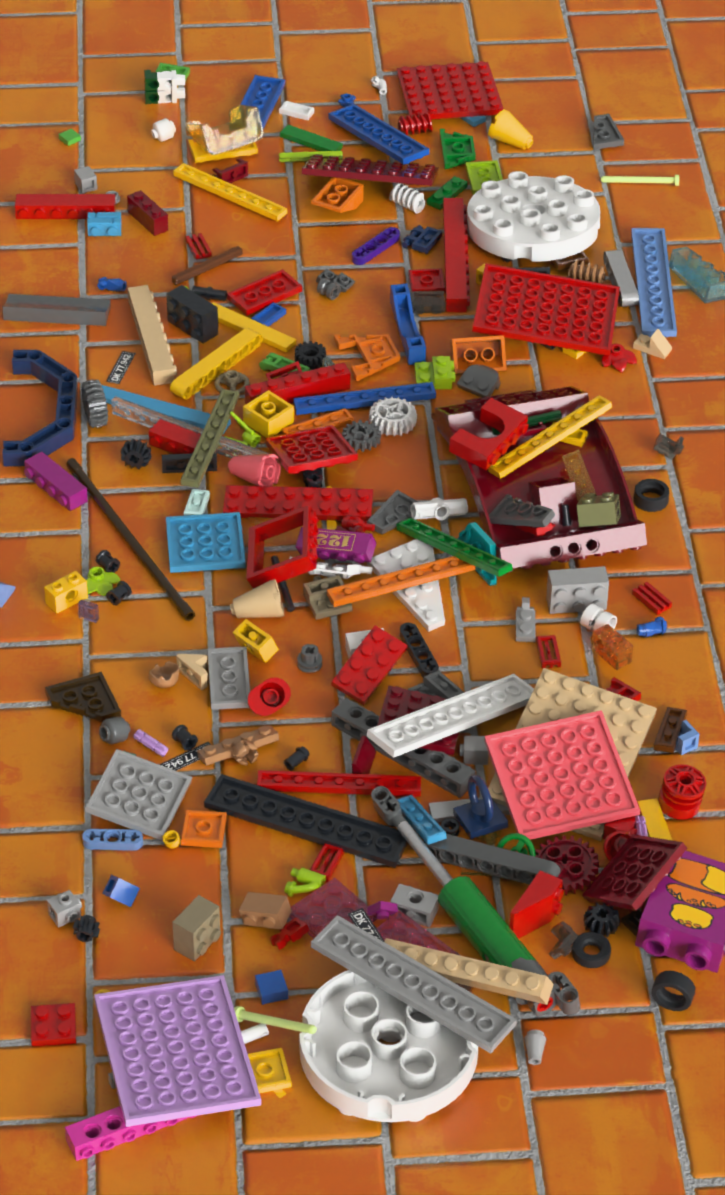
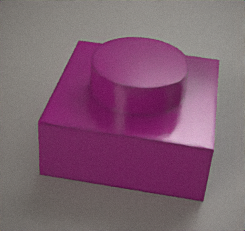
M379 901L367 906L368 915L376 916L377 919H388L390 915L398 912V908L395 903Z

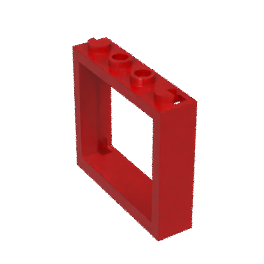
M309 505L249 528L246 579L253 589L270 580L275 579L277 583L316 569V559H318L317 534H319L317 522L319 519L316 516V511H313ZM303 526L302 554L263 569L264 540Z

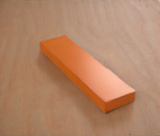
M344 408L283 428L282 435L334 425L337 429L346 426V424H352L354 418Z

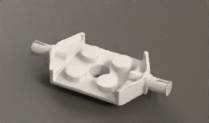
M317 562L316 569L308 573L328 577L340 575L343 579H348L353 575L361 573L372 575L373 567L362 566L356 562H352L350 565L336 564V566L331 567L328 566L329 563Z

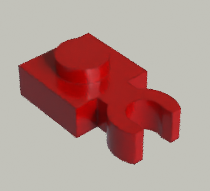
M295 917L285 924L283 929H279L280 933L271 936L270 941L273 946L276 945L280 950L287 945V942H295L301 939L310 929L307 923Z

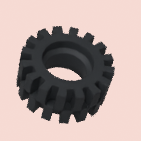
M309 341V343L303 342V345L300 343L295 348V362L299 361L300 364L310 367L312 370L324 367L326 365L325 347L321 343L318 345V342L312 343V341Z

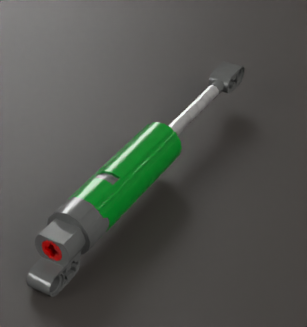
M384 786L374 788L371 792V797L376 812L388 826L398 829L444 887L438 895L439 904L482 959L486 962L545 975L554 984L547 1005L513 997L516 1002L522 1005L527 1004L537 1017L550 1012L556 1004L567 1015H574L579 1012L581 1008L579 994L568 978L562 972H552L548 975L474 882L466 876L454 879L450 876L403 817L400 804L389 789Z

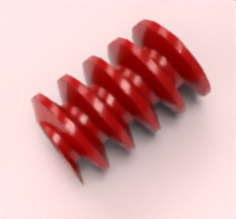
M419 113L417 116L413 114L411 117L406 115L405 118L400 116L398 119V130L404 132L407 136L408 131L414 135L415 130L418 134H420L421 129H423L424 133L427 132V128H429L430 132L433 130L432 121L428 113H424V115Z

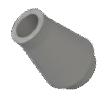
M530 1030L524 1037L528 1063L538 1065L542 1061L546 1037L544 1032L540 1030Z

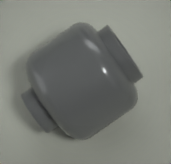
M119 716L105 719L99 728L101 739L108 744L124 742L130 733L129 723Z

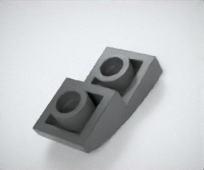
M327 268L316 279L318 283L321 279L327 278L332 283L339 284L341 286L340 292H346L355 284V281L343 273L336 275Z

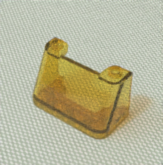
M246 105L233 107L229 111L230 122L213 128L209 127V123L201 124L198 121L185 123L188 134L211 155H217L260 140L264 134L258 107Z

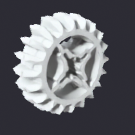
M385 397L384 400L378 399V403H373L369 412L370 424L375 423V427L379 426L381 435L402 436V433L408 434V431H412L413 427H415L417 413L415 406L411 402H407L406 399L401 400L399 397L397 399L393 397L387 399Z

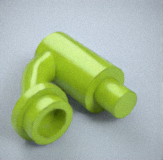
M303 867L300 870L293 868L291 876L296 877L298 882L305 885H297L295 881H288L284 892L292 897L294 893H308L316 889H322L326 881V875Z

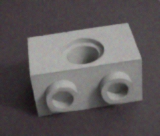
M403 884L398 885L390 903L397 904L398 912L390 916L427 927L431 926L439 909L437 894Z

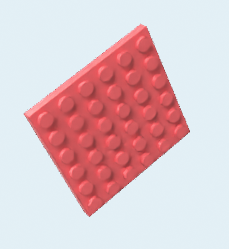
M602 710L485 736L484 741L516 832L525 835L530 840L640 815V808Z

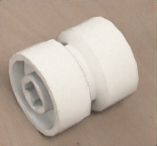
M590 604L583 612L580 623L585 628L593 630L597 635L606 638L613 632L617 623V617L607 611L604 612L601 607L595 604Z

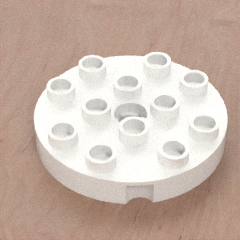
M515 171L508 175V179L482 183L481 189L472 196L467 207V230L471 239L482 249L494 255L512 260L527 258L532 262H541L575 255L587 249L595 242L598 229H600V206L594 197V193L591 190L574 184V179L566 175L550 178L528 176L525 172Z
M350 970L340 973L321 986L311 997L302 1014V1023L314 1025L317 1029L314 1034L299 1033L300 1060L304 1073L316 1092L328 1103L338 1108L344 1115L379 1122L420 1121L427 1115L439 1111L454 1101L467 1087L476 1069L478 1060L477 1045ZM382 1038L384 1041L387 1042H400L394 1045H386L380 1043L377 1040Z

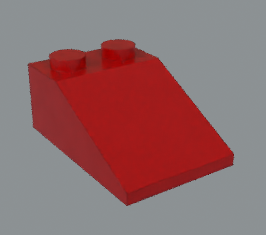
M541 870L537 873L510 912L509 927L518 939L550 923L555 915L560 914L563 907L561 899L564 894L562 879Z

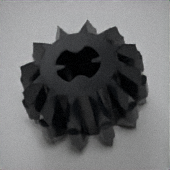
M134 438L131 441H126L120 451L121 460L125 461V466L131 465L132 469L134 467L138 469L146 467L152 457L151 447H147V442L142 443L141 438L138 441Z
M596 902L594 906H589L584 914L585 930L599 933L607 938L610 934H615L620 925L618 910H614L613 906H606L605 903L599 905Z

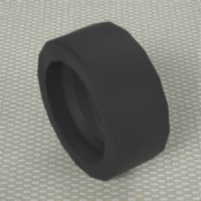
M645 479L636 484L634 503L637 507L647 512L661 511L666 508L669 501V488L664 482L657 479ZM652 492L659 494L660 497L648 498L642 494Z
M664 971L656 977L651 994L653 999L665 1009L683 1011L691 1005L696 988L691 979L684 974L676 971ZM664 987L674 988L680 991L683 995L673 994L667 991Z

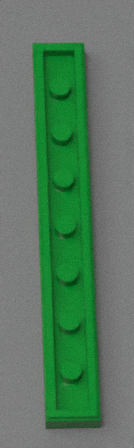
M411 517L396 524L398 531L497 577L513 570L511 563Z

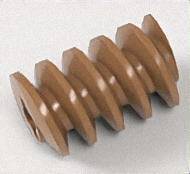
M576 259L569 268L568 278L573 277V279L603 284L605 280L604 266H601L600 270H598L597 264L591 268V263H588L586 267L585 261H582L579 265Z

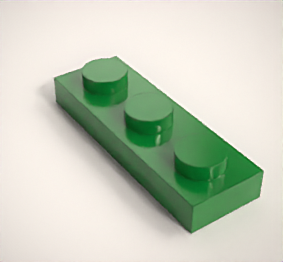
M454 176L427 199V205L441 210L443 208V199L458 196L468 187V181Z

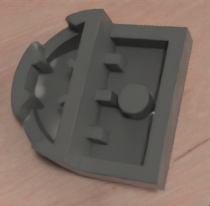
M476 364L469 366L457 382V386L479 397L491 396L495 389H499L500 378L496 370Z

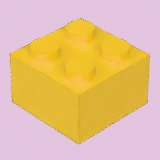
M268 390L243 406V422L264 437H273L281 432L283 428L294 423V406Z

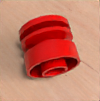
M685 764L674 765L666 770L658 796V802L663 813L671 818L686 820L694 817L699 812L707 784L706 778L701 771Z

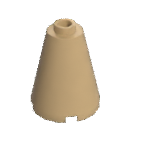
M275 579L238 596L230 604L232 615H236L237 618L285 616L280 591Z

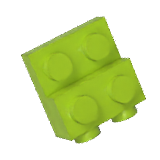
M432 356V362H415L416 384L433 382L435 390L452 389V382H455L454 360H450V356Z

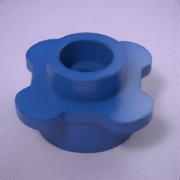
M348 93L341 94V99L338 102L341 106L346 107L354 104L353 100L356 97Z

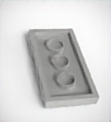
M247 647L207 649L211 710L250 708L247 699L250 692Z

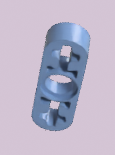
M88 829L82 835L84 847L90 850L135 851L143 846V834L138 830ZM111 837L118 838L116 842L108 841Z

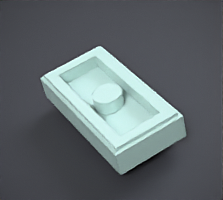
M192 489L184 510V516L204 514L210 498V491Z

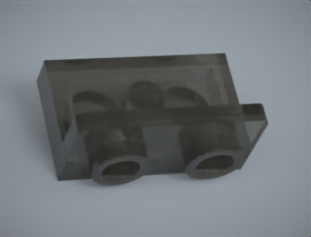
M410 291L413 313L440 314L445 312L444 291Z

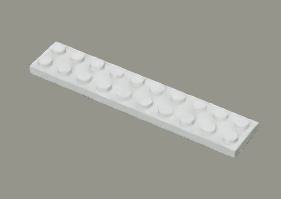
M515 674L368 729L367 737L394 758L526 706L534 688Z

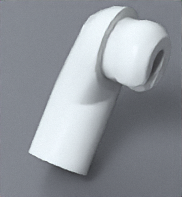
M377 76L372 77V85L379 89L381 95H385L387 93L386 81L379 79Z

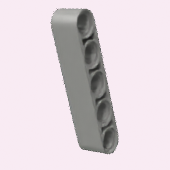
M622 250L604 251V264L613 286L620 287L618 297L620 306L638 305V291Z

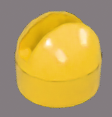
M167 831L163 835V842L168 848L175 849L180 844V836L177 831Z

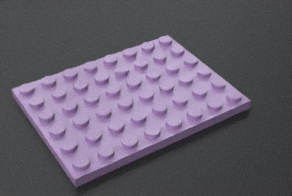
M224 975L94 994V1001L126 1127L261 1105V1096Z

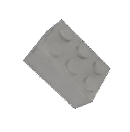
M605 566L548 570L546 600L550 614L584 612L590 604H595L603 610H607L609 579Z

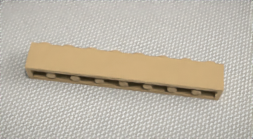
M148 285L129 287L128 302L153 385L172 383L174 375H177L176 365H173V355L170 354L166 333H163V323L160 320V313L157 312L153 291L150 292Z
M385 939L386 944L454 983L545 1005L548 1004L554 984L545 975L397 940Z

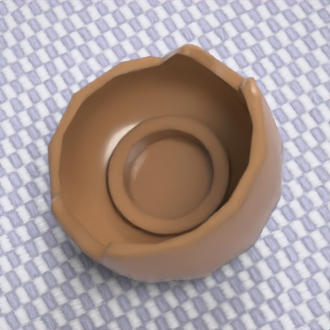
M167 661L163 667H159L156 664L149 671V680L160 688L172 687L178 681L180 667L170 661Z

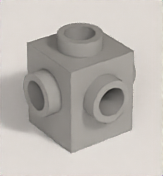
M70 890L57 894L47 900L48 914L58 928L81 918V900L78 896H74Z

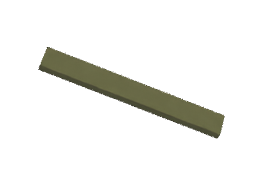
M221 390L180 480L181 485L199 488L231 417L230 412H233L240 397L238 391Z

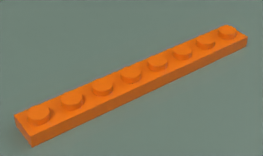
M451 556L327 589V596L333 607L473 571L475 566Z

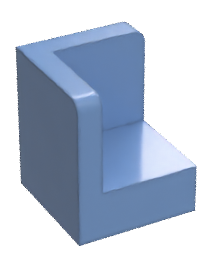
M687 720L682 721L681 733L678 736V742L675 747L681 755L698 748L699 733Z

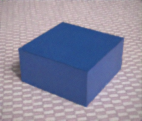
M282 970L255 975V985L262 1005L288 999V988Z

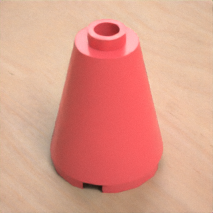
M269 453L234 456L228 463V469L231 474L255 486L263 487L272 486L273 483L277 484L281 465L277 463L276 458L279 459L278 456Z

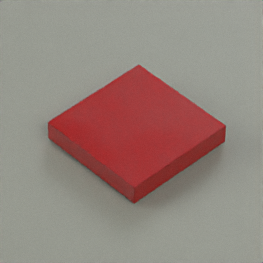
M441 268L408 270L411 295L445 294L446 289Z

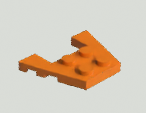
M341 334L334 335V341L339 350L357 346L365 361L364 364L351 366V373L356 381L400 361V354L389 334H366V337H357L356 334H349V337H341Z

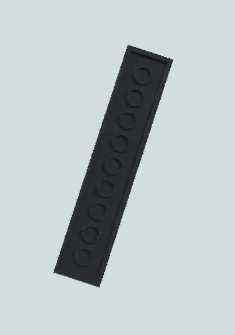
M223 774L220 775L204 801L205 808L217 812H227V815L321 845L326 843L342 848L346 853L394 868L397 866L408 845V842L398 829Z

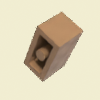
M248 892L239 912L244 925L283 929L292 910L287 896Z

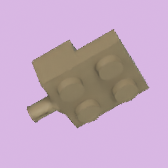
M318 575V578L317 576L313 578V582L303 584V595L316 620L352 611L351 603L333 607L327 596V589L344 585L340 575L321 579V576Z

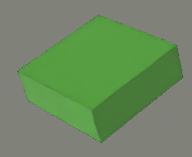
M73 129L58 134L59 139L68 146L81 141V135Z

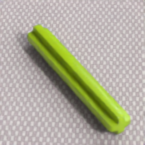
M342 151L279 153V161L305 162L310 157H313L314 154H321L326 158H329V156H339V159H343Z

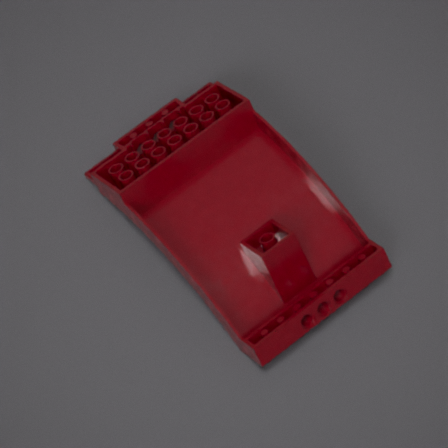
M573 386L544 391L532 389L465 400L463 404L435 408V412L431 414V417L436 421L437 431L441 433L450 445V438L460 428L481 438H494L500 435H493L491 426L480 421L481 407L490 398L528 417L560 410L562 418L588 403L589 397L588 392ZM598 417L580 428L588 431V436L582 447L559 441L501 479L491 474L488 469L484 470L456 456L472 492L484 532L496 544V557L511 563L512 571H515V568L522 567V569L533 568V565L536 564L546 566L550 565L553 561L560 563L568 562L570 558L586 559L588 555L593 554L594 556H604L605 552L611 551L612 553H621L623 549L628 548L630 550H639L641 546L647 545L645 523L637 519L621 466ZM553 422L545 423L543 425H546V427L548 428L552 425ZM538 425L528 427V429L538 428ZM510 447L508 448L507 452H506L504 455H506L507 453H509L510 451H512V450L510 449ZM605 492L619 494L621 517L617 524L579 527L577 504L581 497L589 493H594L595 496H600ZM509 494L513 499L517 497L522 502L526 503L529 501L534 506L541 505L553 509L555 516L550 522L554 523L555 527L543 536H535L516 528V525L491 524L489 514ZM563 504L569 505L572 524L570 526H562L561 505Z

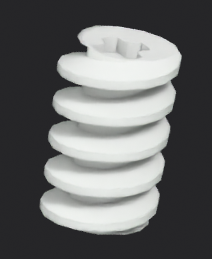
M403 183L396 184L390 193L389 199L415 213H420L425 207L424 194L411 187L409 188Z

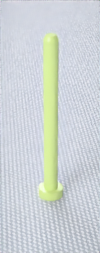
M675 174V177L602 176L601 182L675 183V186H679V175Z
M241 1006L234 1007L238 1022L248 1020L314 1034L317 1030L311 1024L248 1012Z

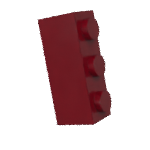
M140 190L127 196L128 213L154 236L168 231V214Z

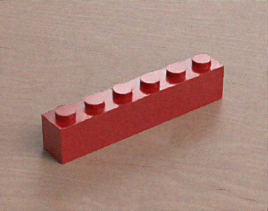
M16 194L15 200L16 219H87L88 212H116L115 194Z
M338 363L244 386L245 404L268 390L290 404L293 403V398L326 395L350 390L351 373L345 363Z

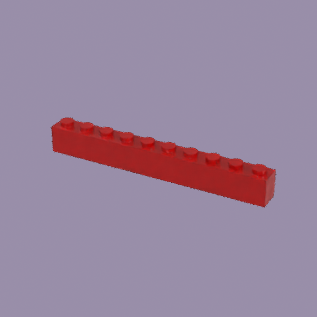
M463 198L443 199L446 312L467 313V306H470L467 205L463 204Z

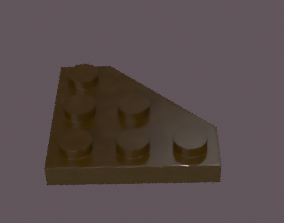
M102 672L45 687V693L53 707L102 722L108 718L121 717V710Z

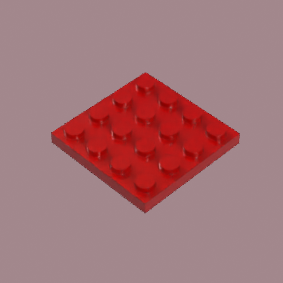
M334 425L265 438V445L273 454L278 456L279 459L277 460L288 474H297L305 470L313 471L320 467H333L341 463L349 464L352 461L358 460V453Z

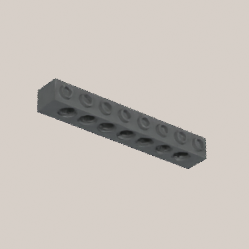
M346 698L332 710L331 725L360 741L363 735L367 737L368 729L377 726L380 716ZM367 737L376 751L458 798H461L468 791V780L472 775H475V770L444 752L417 748L393 758Z

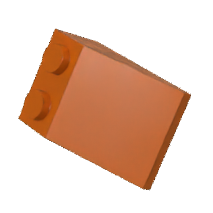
M333 177L311 200V204L339 213L354 210L363 202L364 184Z

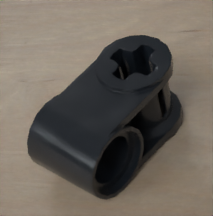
M322 467L313 471H303L305 487L322 488Z

